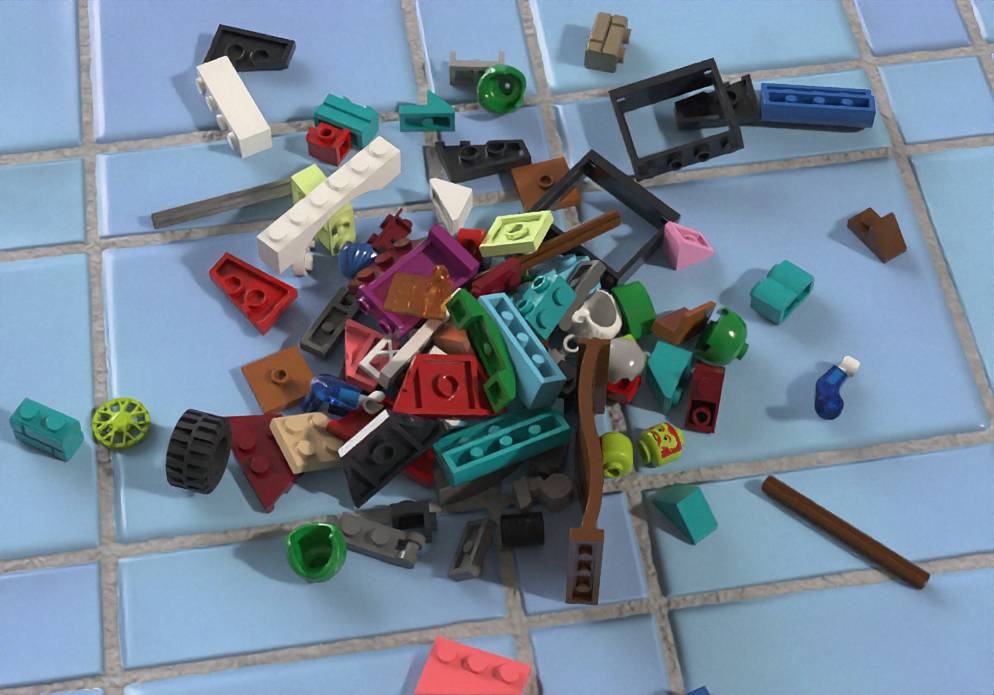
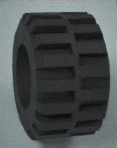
M188 409L183 413L172 432L166 454V476L171 486L203 494L212 493L222 479L231 451L232 430L228 418L194 409Z

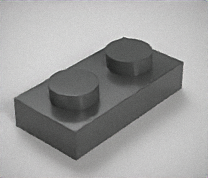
M487 517L467 522L447 574L454 582L475 579L482 571L483 561L488 548L492 544L493 534L497 523L491 518Z

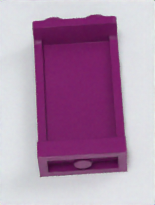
M437 223L429 229L428 238L369 286L366 287L363 284L358 288L357 304L362 312L366 315L371 314L378 321V326L387 336L392 335L397 341H400L442 306L458 287L462 289L477 276L480 263Z

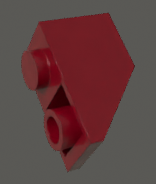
M695 363L684 428L715 433L725 367Z

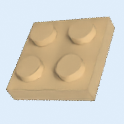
M327 411L272 419L269 427L293 474L342 466L338 450L344 445L342 439L326 431V426L331 420Z

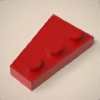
M225 252L209 270L210 279L263 337L298 297L296 288L228 252Z

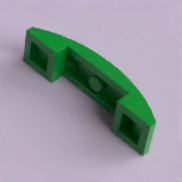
M465 289L458 290L445 306L457 332L468 330L490 377L483 385V388L494 412L499 413L515 399L516 381L512 359L498 327L487 311Z

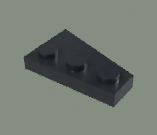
M219 24L203 64L227 55L236 71L288 69L296 49V43L294 40Z
M750 74L742 76L741 81L733 84L729 82L724 83L738 124L760 122L761 112ZM703 91L674 103V113L679 130L727 125L715 91L709 93Z

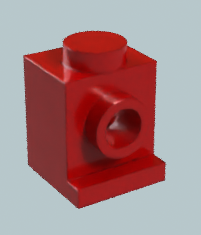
M321 122L317 128L311 127L306 136L309 155L337 167L352 149L351 134L347 128L340 130Z

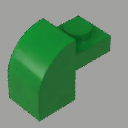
M638 280L613 287L608 294L613 296L621 310V334L624 336L631 334L634 339H638L654 333L651 331V328L657 318L654 306L645 287Z

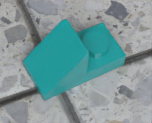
M427 90V105H399L400 132H455V109L431 90Z

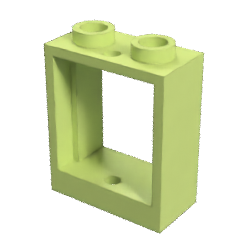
M316 164L290 177L294 205L327 179ZM349 202L340 208L317 232L318 241L332 257L339 254L344 244L349 242L356 243L354 212Z

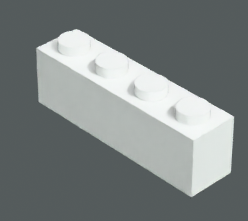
M227 55L196 66L198 78L195 79L197 89L200 94L205 93L206 103L210 112H216L217 123L221 131H227V139L233 150L237 149L240 156L245 158L273 147L270 127Z

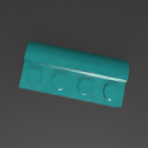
M523 406L440 438L431 446V449L444 470L445 480L454 488L570 442L571 428L558 409L553 410L551 406L528 409L527 406Z

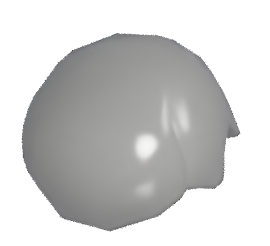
M626 338L611 339L607 381L613 384L623 378H628L629 381H632L644 369V353L640 346L632 340Z

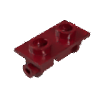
M400 208L395 216L389 213L379 226L383 229L378 236L373 233L366 242L372 246L374 251L383 254L393 247V243L390 240L395 242L406 238L412 232V222L406 218L402 219L399 217L403 211L402 208Z

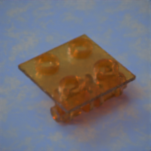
M437 265L432 268L430 278L395 272L383 310L397 314L423 317L429 320L444 321L447 312L445 304L451 299L455 282L449 281V272L444 265Z

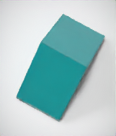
M676 482L652 500V503L693 545H696L718 528V523L700 487Z

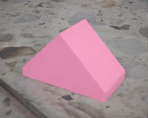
M670 221L665 225L662 251L676 271L709 258L715 253L701 232Z

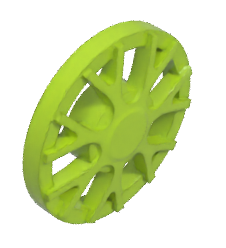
M126 397L112 399L104 403L96 411L92 420V429L97 441L104 447L113 450H125L138 445L147 436L151 425L146 407L141 402ZM119 405L120 411L113 413L110 408ZM128 405L135 406L131 413L125 411ZM102 415L110 417L108 422H102L99 419ZM145 416V421L134 422L133 420L134 417ZM110 427L111 432L104 437L99 434L102 430ZM134 428L140 431V434L135 438L129 434ZM115 435L123 436V443H114Z

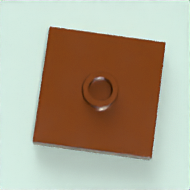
M564 157L510 169L511 178L525 213L569 171ZM577 187L552 211L581 205V197Z
M297 345L241 367L242 374L264 415L277 414L321 396V389Z

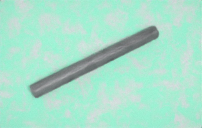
M288 177L153 212L151 220L154 228L160 229L293 194L291 178Z

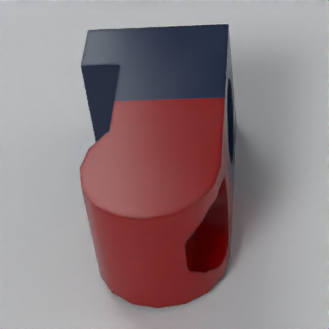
M460 228L457 242L480 263L479 266L481 268H478L477 274L489 269L493 256L482 257L479 249L486 236V231L484 229Z

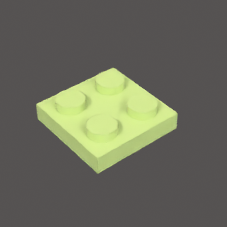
M551 211L497 217L479 246L482 257L494 256L500 258L508 254L521 253L527 255L537 251L554 221Z

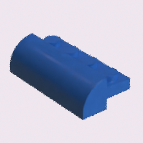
M761 83L760 121L872 128L876 107L874 96L871 95V90Z

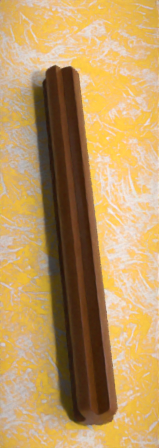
M612 210L540 244L537 251L531 254H519L514 258L521 261V272H524L620 226L622 219L616 210ZM500 264L477 274V276L463 288L468 293L471 292L473 282H475L476 280H478L479 278H481L482 276H484Z
M769 475L763 482L761 490L916 588L923 589L927 585L931 575L924 569L776 477Z

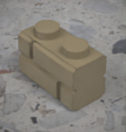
M604 12L597 13L585 50L584 66L593 70L601 69L604 72L614 73L618 63H624L626 48L623 46L624 44L629 45L632 29L628 28L627 17L620 15L612 16Z

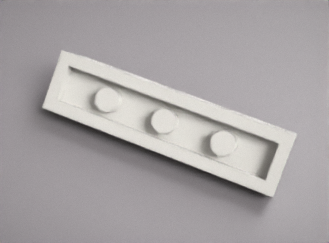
M458 287L440 308L428 316V321L420 329H413L406 335L408 336V342L400 350H392V339L394 337L392 335H385L359 363V367L387 390L398 378L401 371H404L411 364L413 357L416 354H420L433 340L432 336L451 318L445 304L461 288ZM375 357H389V362L380 372L370 365Z

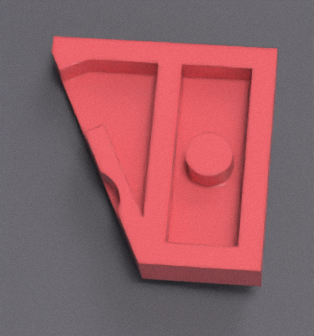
M349 318L345 325L346 382L373 393L379 383L359 367V363L385 335ZM392 339V350H399L400 342ZM375 357L370 365L380 372L389 362V357Z

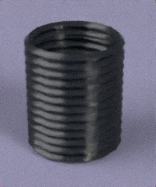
M530 511V513L524 512L523 514L511 513L500 515L501 539L504 549L520 546H543L545 544L544 521L541 511H536V513Z

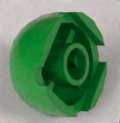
M721 306L716 311L720 315L717 321L710 319L695 345V349L700 351L692 355L708 365L723 367L729 365L735 358L741 360L749 347L745 343L748 334L745 322L738 314L725 306Z

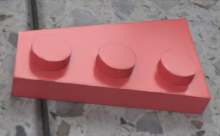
M437 636L414 695H522L531 672V665Z

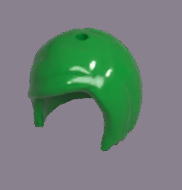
M503 64L492 65L485 71L477 83V100L481 107L495 116H505L509 113H514L520 109L524 102L523 94L526 89V78L521 71L512 66Z
M326 522L306 523L296 527L285 537V551L288 564L300 578L307 579L313 583L326 582L333 578L345 563L347 557L346 542L341 530L335 524Z

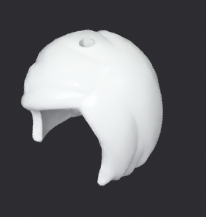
M596 288L594 292L586 296L584 305L572 316V326L567 332L569 335H575L572 340L576 344H578L579 338L597 337L611 340L621 329L622 314L616 300L608 292Z

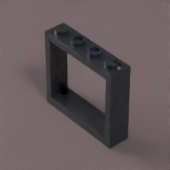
M714 57L608 91L637 182L652 179L667 172L677 171L686 166L706 162L709 159L744 149L741 129ZM713 86L728 126V131L638 159L624 113Z
M591 149L527 213L552 211L588 177L659 231L619 272H616L581 244L559 254L563 257L575 254V256H588L590 260H600L606 267L600 277L601 288L611 292L613 287L625 284L663 244L665 225L668 221L678 224L681 215ZM552 223L542 241L546 242L565 232Z

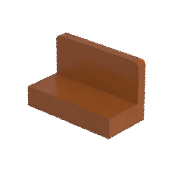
M709 301L692 310L686 307L678 309L656 319L651 331L673 346H676L703 332L716 307V303Z

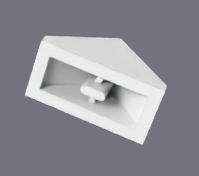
M437 178L430 179V198L451 236L455 238L458 236L459 229L463 228L473 207L472 189Z

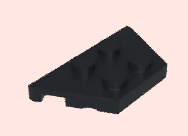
M385 409L338 450V454L355 507L359 509L449 432L446 424L443 421Z

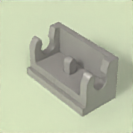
M450 51V85H477L480 77L489 67L495 64L504 65V52H499V61H480V59L473 61L456 60V51Z

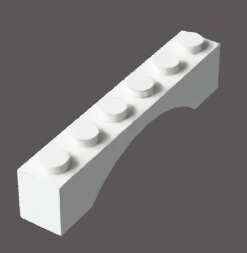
M378 136L256 237L259 259L279 274L285 271L302 256L317 232L340 208L363 193L384 188L401 173V151Z

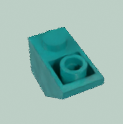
M658 340L647 363L645 380L662 413L669 415L672 406L679 405L684 389L681 387L684 382H690L695 366L691 365L692 352Z

